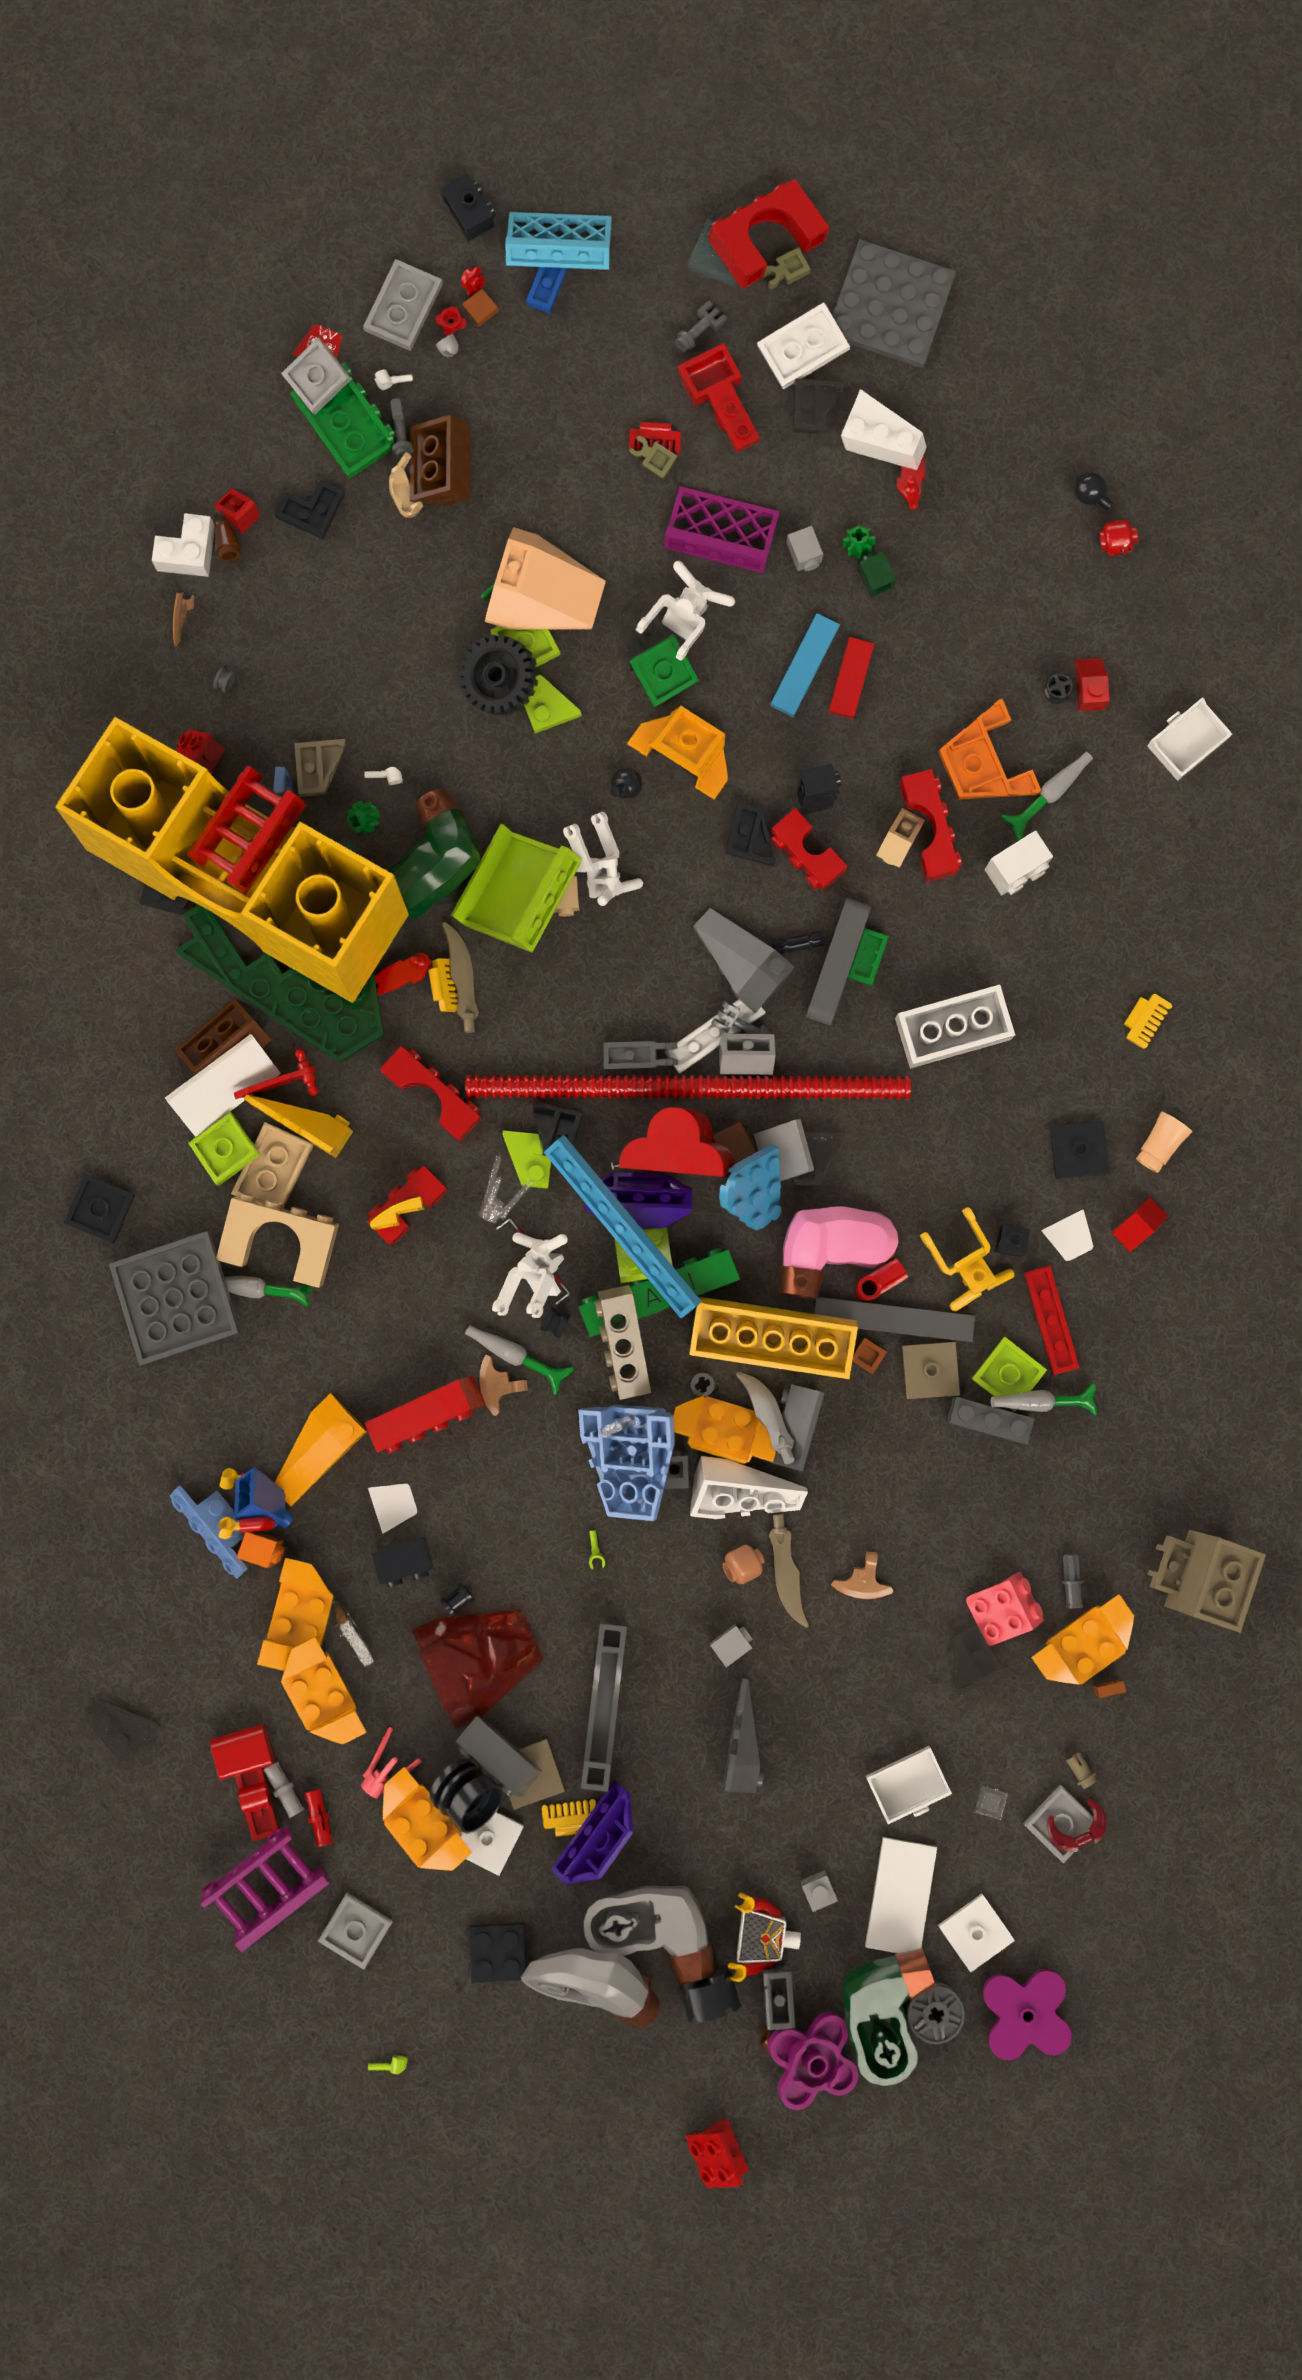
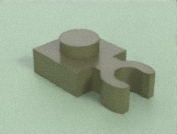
M798 247L776 258L777 267L767 266L763 278L768 275L774 276L775 279L768 283L769 289H774L781 280L784 279L787 285L810 274L811 269Z
M638 436L636 439L643 444V448L640 451L630 448V453L636 458L644 457L645 460L642 466L664 480L678 456L657 442L650 448L646 439Z

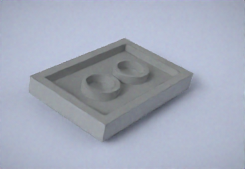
M395 259L363 326L364 331L411 351L443 285L442 279Z

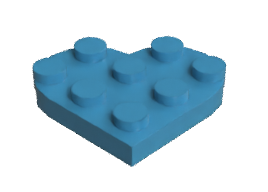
M770 1144L732 1166L728 1170L731 1175L726 1185L721 1184L719 1199L721 1207L725 1208L730 1214L738 1216L739 1220L744 1222L747 1227L755 1230L764 1228L771 1220H777L781 1214V1207L779 1205L781 1188L779 1147Z

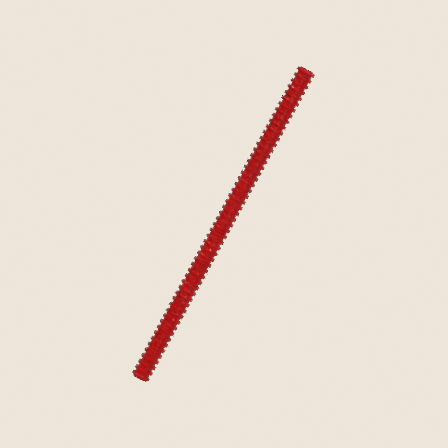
M467 1075L465 1079V1094L467 1098H471V1096H475V1098L480 1096L488 1098V1096H492V1098H496V1096H500V1098H504V1096H508V1098L513 1096L521 1098V1096H525L526 1099L529 1096H533L534 1099H537V1096H541L542 1099H545L546 1096H550V1099H553L554 1096H558V1099H562V1096H566L567 1099H570V1096H574L575 1099H578L579 1096H583V1099H586L587 1096H591V1099H595V1096H599L600 1099H603V1096H608V1099H611L612 1096H616V1099H620V1096H624V1099H628V1096H632L633 1099H636V1096H641V1099H644L645 1096H649V1099H653V1096H657V1099H661V1096H665L666 1099H669V1096H674V1099H677L678 1096H682V1099H686V1096H690V1099H694V1096H698V1099H702V1096H706L707 1099H710L711 1096H715V1099L723 1096V1099H727V1097H731V1099H735V1097H740V1099L748 1097V1099H752V1097H756V1099H760V1097H764V1099L769 1097L777 1099V1097H781V1099H785V1097H789V1099H793V1097H797V1099L802 1097L810 1099V1097H814V1099H818V1097H822V1099H826V1097H830V1099L835 1097L843 1099V1097H847V1100H850L851 1097H855L858 1100L859 1097H863L864 1100H867L868 1097H871L872 1100H875L876 1097H879L880 1100H883L884 1097H888V1100H892L893 1097H896L897 1100H900L901 1097H904L905 1100H908L911 1095V1080L909 1076H905L904 1079H901L900 1076H897L896 1079H893L892 1076H888V1079H884V1076H880V1079H876V1076H872L871 1079L864 1076L861 1079L859 1076H855V1078H851V1076H847V1078H843V1076L838 1078L834 1076L826 1078V1076H822V1078H818V1076H814V1078H810V1076H806V1078L801 1076L793 1078V1076H789V1078H785V1076H781V1078H777V1076H773V1078L768 1076L752 1078V1076H748V1078H744L743 1075H740V1078H736L735 1075H732L731 1078H727V1075H724L723 1078H719V1075H715V1078H711L710 1075H707V1078H703L702 1075H699L698 1078H694V1075H691L690 1078H686V1075H682V1078H678L677 1075H674V1078H669V1075H666L665 1078H661V1075H657V1078H653V1075H649V1078H645L644 1075H641V1078H636V1075H633L632 1078H628V1075H624V1078H620V1075H616V1078H612L611 1075H608V1078H603V1075H600L599 1078H595V1075H591V1078H587V1075H583V1078H579L578 1075H575L574 1078H570V1075H566V1078H562V1075H558V1078H554V1075H550V1078H546L545 1075H542L540 1078L537 1075H533V1077H529V1075H525V1077H521V1075H517V1077L512 1075L504 1077V1075H500V1077H496V1075H492V1077H488V1075H484V1077L479 1075L471 1077V1075Z

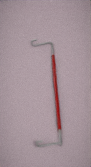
M511 1219L506 1220L502 1225L496 1228V1230H498L510 1220V1222L514 1225L518 1233L523 1234L519 1230V1228L516 1227V1225L512 1222ZM553 1273L555 1279L559 1282L560 1285H562V1287H563V1288L567 1291V1293H568V1294H566L562 1299H560V1300L556 1303V1304H558V1303H559L560 1301H562L565 1297H567L570 1293H569V1291L565 1288V1286L562 1284V1282L559 1280V1278L555 1275V1273Z

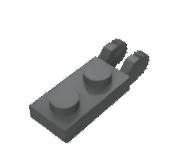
M657 1041L603 1043L604 1069L658 1068V1066L678 1065V1059H657V1049H678L677 1043H657Z

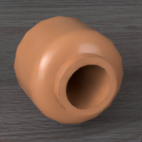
M742 1545L726 1554L725 1562L722 1564L723 1570L731 1582L743 1585L762 1574L764 1558L758 1549L754 1550L749 1545Z

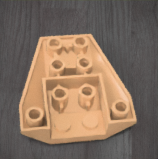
M513 527L494 584L485 622L507 629H592L606 581L539 535Z

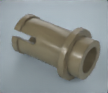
M1081 1752L1065 1760L1078 1779V1786L1081 1785L1085 1789L1097 1782L1095 1778L1097 1774L1095 1772L1092 1773Z

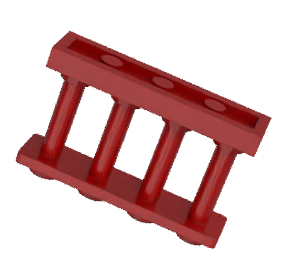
M247 766L244 772L238 776L237 782L229 794L224 797L221 806L214 816L209 819L206 828L192 844L191 850L188 853V857L201 866H204L209 860L228 872L230 875L226 881L245 895L307 805L289 790L281 797L260 784L263 776L250 766ZM253 793L276 806L267 820L245 806ZM238 815L261 829L252 842L230 829ZM223 838L245 851L237 865L214 851Z

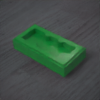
M864 928L847 979L872 987L889 936Z

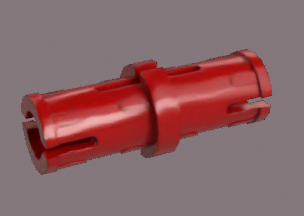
M321 1788L304 1793L310 1814L308 1822L312 1823L316 1847L334 1842L328 1823L330 1815L325 1810Z

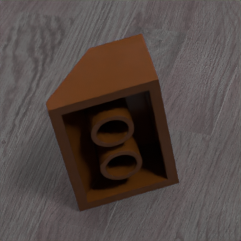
M450 414L410 426V443L413 445L410 459V501L413 503L421 501L428 504L451 505L470 500V424Z
M234 998L175 1051L196 1075L250 1034L262 1049L265 1048L271 1039Z

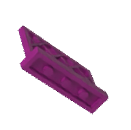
M680 486L669 526H667L664 548L764 573L780 511ZM683 496L694 498L697 505L686 510L681 502ZM712 503L718 504L722 511L713 516L706 509V506ZM701 509L707 519L695 524L690 514ZM741 510L744 511L747 517L736 522L731 512ZM726 515L731 526L720 530L715 521ZM761 516L772 518L771 524L762 529L755 520ZM684 517L691 526L685 530L674 528L675 522ZM751 522L756 532L746 537L740 527ZM711 524L716 533L711 536H705L699 529ZM735 530L741 540L735 543L729 542L724 535ZM760 536L765 543L764 550L753 548L749 541Z

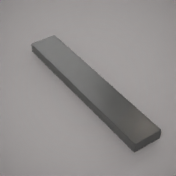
M822 1297L816 1299L814 1314L856 1320L858 1329L973 1342L974 1315Z

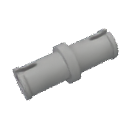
M276 1762L264 1769L263 1772L275 1790L273 1793L275 1798L279 1797L289 1815L288 1817L291 1818L303 1811L304 1807L293 1790L294 1784L292 1782L289 1783L279 1765L280 1763Z

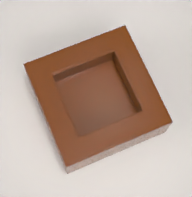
M483 289L479 290L462 304L463 309L478 327L499 312L498 307Z
M863 1338L853 1354L852 1362L873 1375L887 1352L868 1339Z
M1120 1679L1093 1685L1095 1696L1099 1698L1126 1692L1124 1681Z

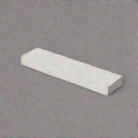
M740 1000L733 1003V1005L741 1010L738 1017L750 1024L765 1014L762 1007L755 1014ZM724 1009V1010H723L724 1012H726V1013H728V1014H729V1012H730V1010H727V1009ZM716 1015L677 1043L678 1049L666 1050L664 1053L668 1058L678 1059V1065H674V1067L681 1074L719 1047L721 1034H737L742 1030L732 1026L729 1032L726 1033L711 1024L714 1018L724 1022V1019Z

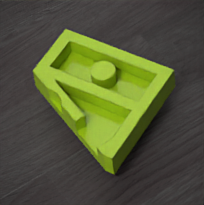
M542 675L536 676L538 684L533 688L535 693L533 696H529L528 699L530 701L527 705H524L534 733L582 716L581 711Z
M503 1131V1137L521 1185L524 1187L548 1189L551 1161L542 1154L538 1134Z

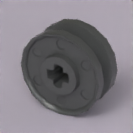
M935 1981L936 1988L911 2000V1997L908 1998L905 2003L904 2012L907 2023L918 2038L926 2043L938 2045L949 2042L958 2035L964 2023L965 2012L963 2003L954 1990L943 1982ZM936 2007L939 2013L937 2017L931 2015L930 2010Z

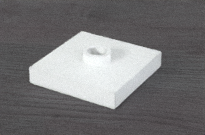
M497 1811L491 1820L476 1832L469 1834L462 1832L461 1838L473 1852L466 1859L499 1876L524 1825Z
M980 1894L938 1925L970 1972L1015 1941L983 1894Z

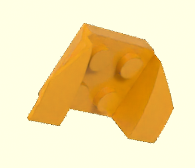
M682 706L674 710L670 716L640 724L627 743L646 757L654 748L698 777L695 788L714 800L728 781L723 749L725 746V733Z
M701 1396L676 1407L673 1415L674 1432L688 1436V1444L691 1448L742 1464L750 1462L752 1456L771 1462L774 1461L776 1450L772 1448L768 1429L756 1418L754 1410L708 1396Z
M285 1558L279 1580L282 1583L267 1639L263 1640L257 1663L258 1665L283 1671L292 1648L314 1637L322 1646L334 1600L333 1593L328 1590L312 1564Z
M1118 1594L1103 1606L1091 1608L1049 1638L1046 1642L1047 1646L1031 1658L1046 1679L1082 1685L1125 1654L1129 1645L1134 1615Z
M316 1637L292 1648L281 1683L305 1728L310 1730L312 1734L340 1744H345L366 1733L356 1713V1703L332 1657L329 1653L323 1652Z
M403 1767L384 1785V1825L417 1867L454 1870L473 1852L461 1838L462 1832L450 1822L449 1817L443 1815L439 1809L431 1804L428 1788L423 1784H418L409 1771Z

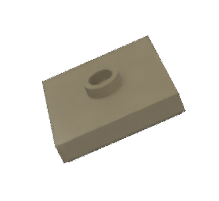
M956 1342L902 1346L906 1399L960 1395Z
M548 1739L519 1748L542 1772L522 1796H515L514 1794L511 1797L509 1796L514 1810L565 1792Z

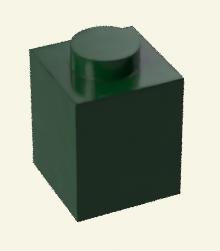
M884 551L877 555L875 552L870 553L861 559L858 572L870 597L894 588L897 579Z

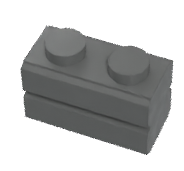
M773 1966L763 1970L767 2029L795 2028L790 1966Z

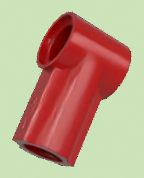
M895 1258L860 1279L855 1285L854 1292L860 1300L871 1301L907 1279L908 1276L902 1264ZM864 1282L872 1283L874 1286L873 1295L868 1296L863 1293L862 1284Z

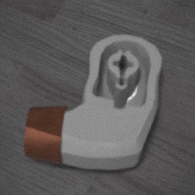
M641 1886L600 1899L588 1908L584 1920V1934L589 1946L597 1953H619L625 1956L637 1951L664 1947L669 1953L667 1957L678 1983L699 1981L715 1973L712 1944L708 1940L706 1922L699 1903L689 1887Z
M583 1948L569 1949L546 1955L531 1962L521 1977V1980L527 1986L548 1997L600 2007L631 2026L643 2028L649 2025L659 2012V1997L650 1987L652 1980L640 1975L633 1963L619 1953H597Z

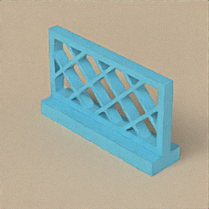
M509 212L508 233L505 243L506 266L609 270L611 216ZM514 222H525L527 224L519 227ZM551 223L552 226L546 229L542 224ZM576 224L578 227L571 229L568 225ZM595 225L605 226L600 230L593 228ZM535 229L539 233L532 236L528 232ZM561 230L565 234L558 237L554 233ZM586 231L590 235L586 238H583L579 234Z

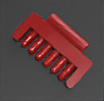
M640 422V429L630 430L629 449L633 448L635 450L636 441V451L641 450V443L636 439L638 436L646 439L647 443L649 441L650 448L653 447L655 441L660 445L662 442V446L667 449L668 442V450L672 453L675 442L674 453L676 455L680 454L681 432L671 431V423Z

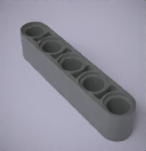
M846 898L806 1018L831 1026L872 905Z

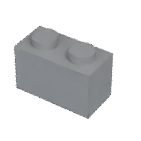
M721 1034L719 1049L720 1074L773 1075L776 1056L774 1034Z

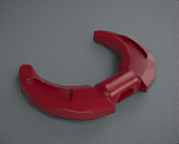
M1092 1799L1087 1800V1804L1093 1811V1821L1088 1828L1089 1832L1078 1835L1074 1839L1072 1836L1062 1834L1055 1826L1054 1817L1052 1815L1049 1816L1047 1831L1054 1845L1064 1851L1075 1852L1079 1851V1847L1093 1841L1096 1844L1104 1836L1107 1825L1106 1815L1101 1806Z

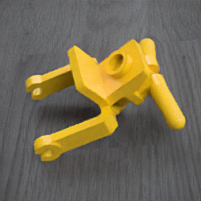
M968 1207L963 1209L962 1212L982 1248L956 1262L953 1266L949 1268L946 1266L928 1233L924 1232L920 1235L940 1270L948 1275L959 1272L963 1278L964 1285L970 1289L950 1303V1309L954 1312L981 1296V1292L985 1289L989 1291L1012 1279L1015 1275L1012 1269H1006L993 1275L982 1258L990 1252V1245L977 1224L975 1215Z

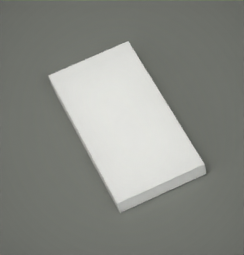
M250 1034L166 1096L165 1099L193 1135L197 1137L245 1101V1097L235 1100L234 1092L276 1078L281 1073Z
M888 1837L882 1838L866 1936V1948L894 1953H903L921 1948L937 1852L936 1846Z

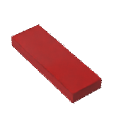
M849 637L828 713L854 719L874 643Z

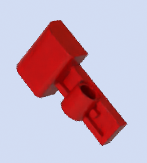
M724 343L678 365L679 377L694 406H697L709 400L716 421L722 431L726 432L736 453L760 441L755 427L734 390V387L741 384L742 376Z
M265 1723L212 1738L210 1745L218 1777L220 1780L235 1776L239 1789L240 1806L246 1815L253 1842L269 1837L280 1828L265 1773L263 1772L264 1767L275 1763Z

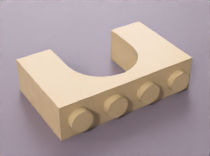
M243 1193L240 1194V1197L231 1198L217 1253L218 1261L243 1267L247 1264L253 1238L257 1230L266 1222H281L292 1228L300 1241V1256L293 1281L318 1288L323 1286L339 1226L338 1223L332 1222V1217L318 1214L317 1218L308 1216V1211L292 1207L291 1211L281 1208V1203L266 1200L265 1204L255 1201V1196Z

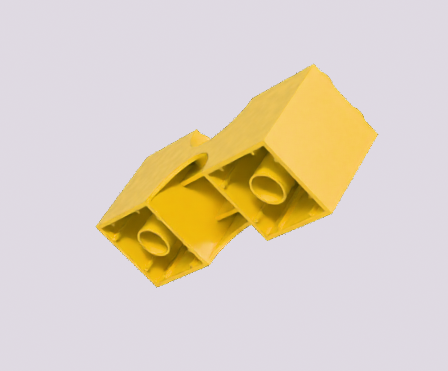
M114 717L55 806L84 848L172 900L179 896L208 909L243 932L266 954L354 1003L409 916L394 875L299 822L297 827L290 829L245 895L226 881L230 875L228 872L209 860L204 866H201L188 857L192 844L200 837L206 828L207 822L214 816L221 806L224 797L229 794V791L217 782L206 768ZM245 805L247 808L262 816L266 820L269 818L264 814L258 812L257 810L253 809L249 805ZM238 815L230 827L231 830L250 842L254 840L261 830L240 815ZM225 838L221 840L214 850L235 865L238 864L245 853L244 850Z

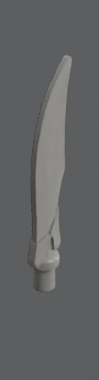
M737 1372L736 1376L743 1383L751 1398L756 1418L768 1429L772 1448L781 1454L785 1464H791L794 1462L791 1451L794 1440L786 1430L776 1399L762 1382L750 1375Z

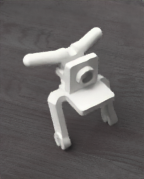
M676 561L673 568L689 588H684L680 598L677 597L675 599L669 594L663 595L649 613L640 620L636 631L642 634L664 606L668 607L662 623L686 640L676 655V658L682 661L690 647L704 630L705 619L701 615L708 607L706 604L707 600L731 607L735 604V599L732 596L701 585V582L693 577L681 561Z
M604 812L593 815L591 821L595 826L606 857L602 859L590 858L577 824L565 827L563 832L570 843L572 851L582 859L576 872H587L589 897H598V904L604 906L616 895L640 889L643 886V881L636 878L620 882V873L617 872L619 850L608 825V817Z
M517 1232L512 1237L513 1241L531 1249L525 1254L526 1257H523L518 1263V1267H514L509 1271L498 1299L493 1303L492 1309L498 1312V1315H506L519 1282L524 1278L534 1292L527 1306V1313L532 1314L533 1318H539L543 1313V1306L548 1295L558 1296L561 1292L554 1281L553 1273L558 1269L564 1257L562 1254L550 1252L566 1244L568 1238L565 1234H560L551 1240L546 1239L543 1241L542 1239H535Z

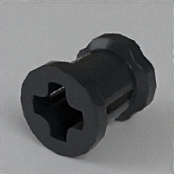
M461 1582L457 1584L458 1588L446 1598L442 1597L440 1599L442 1605L454 1618L458 1615L457 1612L466 1604L475 1601L473 1595Z

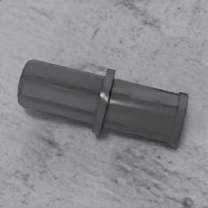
M1066 1554L1063 1556L1064 1581H1062V1584H1065L1066 1608H1083L1081 1583H1084V1581L1080 1577L1079 1555Z

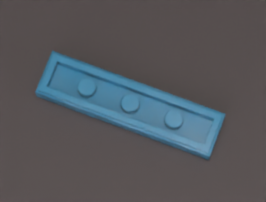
M818 613L816 614L771 702V707L794 718L840 624Z

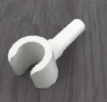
M380 370L375 374V381L381 390H386L396 383L413 381L412 374L390 377L387 370Z
M395 767L387 768L386 771H365V778H387L389 785L403 782L401 772Z

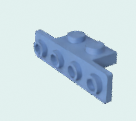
M178 1486L170 1495L173 1506L177 1511L183 1512L189 1520L188 1522L192 1530L200 1533L205 1540L207 1548L221 1559L224 1569L229 1574L234 1575L236 1579L239 1578L247 1570V1567L241 1559L237 1558V1554L233 1551L232 1547L243 1540L245 1532L240 1533L239 1530H234L228 1539H222L218 1536L222 1529L218 1528L222 1518L230 1517L235 1522H239V1520L234 1518V1510L218 1491L199 1505H196L181 1486Z

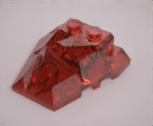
M522 1609L479 1615H463L455 1618H437L412 1630L420 1649L421 1658L442 1706L447 1711L456 1729L471 1723L476 1716L482 1717L491 1707L501 1700L506 1693L544 1659Z

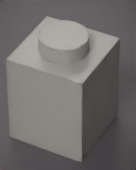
M809 526L788 534L786 544L797 571L803 569L811 571L817 568L819 563L822 562L823 552L813 527Z
M735 1624L709 1644L725 1667H728L752 1649L749 1642L753 1639L744 1626L738 1629Z
M825 1870L800 1881L813 1912L838 1901Z

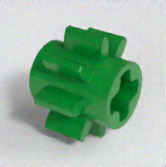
M857 525L852 530L847 529V538L843 539V548H848L849 557L853 556L861 559L867 554L872 553V547L875 546V537L871 536L870 528L866 529Z
M362 800L352 804V809L347 811L348 825L356 833L363 831L366 835L375 831L374 827L379 825V812L371 802L364 804Z

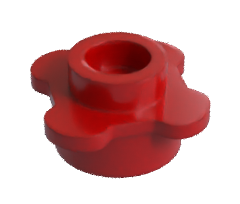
M479 266L474 269L468 268L461 277V286L467 289V295L470 297L481 290L485 282V276L481 274L482 269Z
M454 306L443 310L436 317V323L442 326L446 336L454 335L455 331L466 327V320L461 318L458 309Z

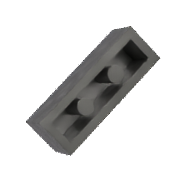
M953 1397L946 1423L1028 1445L1034 1418L959 1397Z
M476 1716L456 1740L461 1746L459 1751L469 1760L475 1758L481 1764L480 1770L490 1778L494 1776L501 1782L499 1786L502 1791L510 1797L513 1794L515 1796H522L542 1772L537 1765L483 1717Z

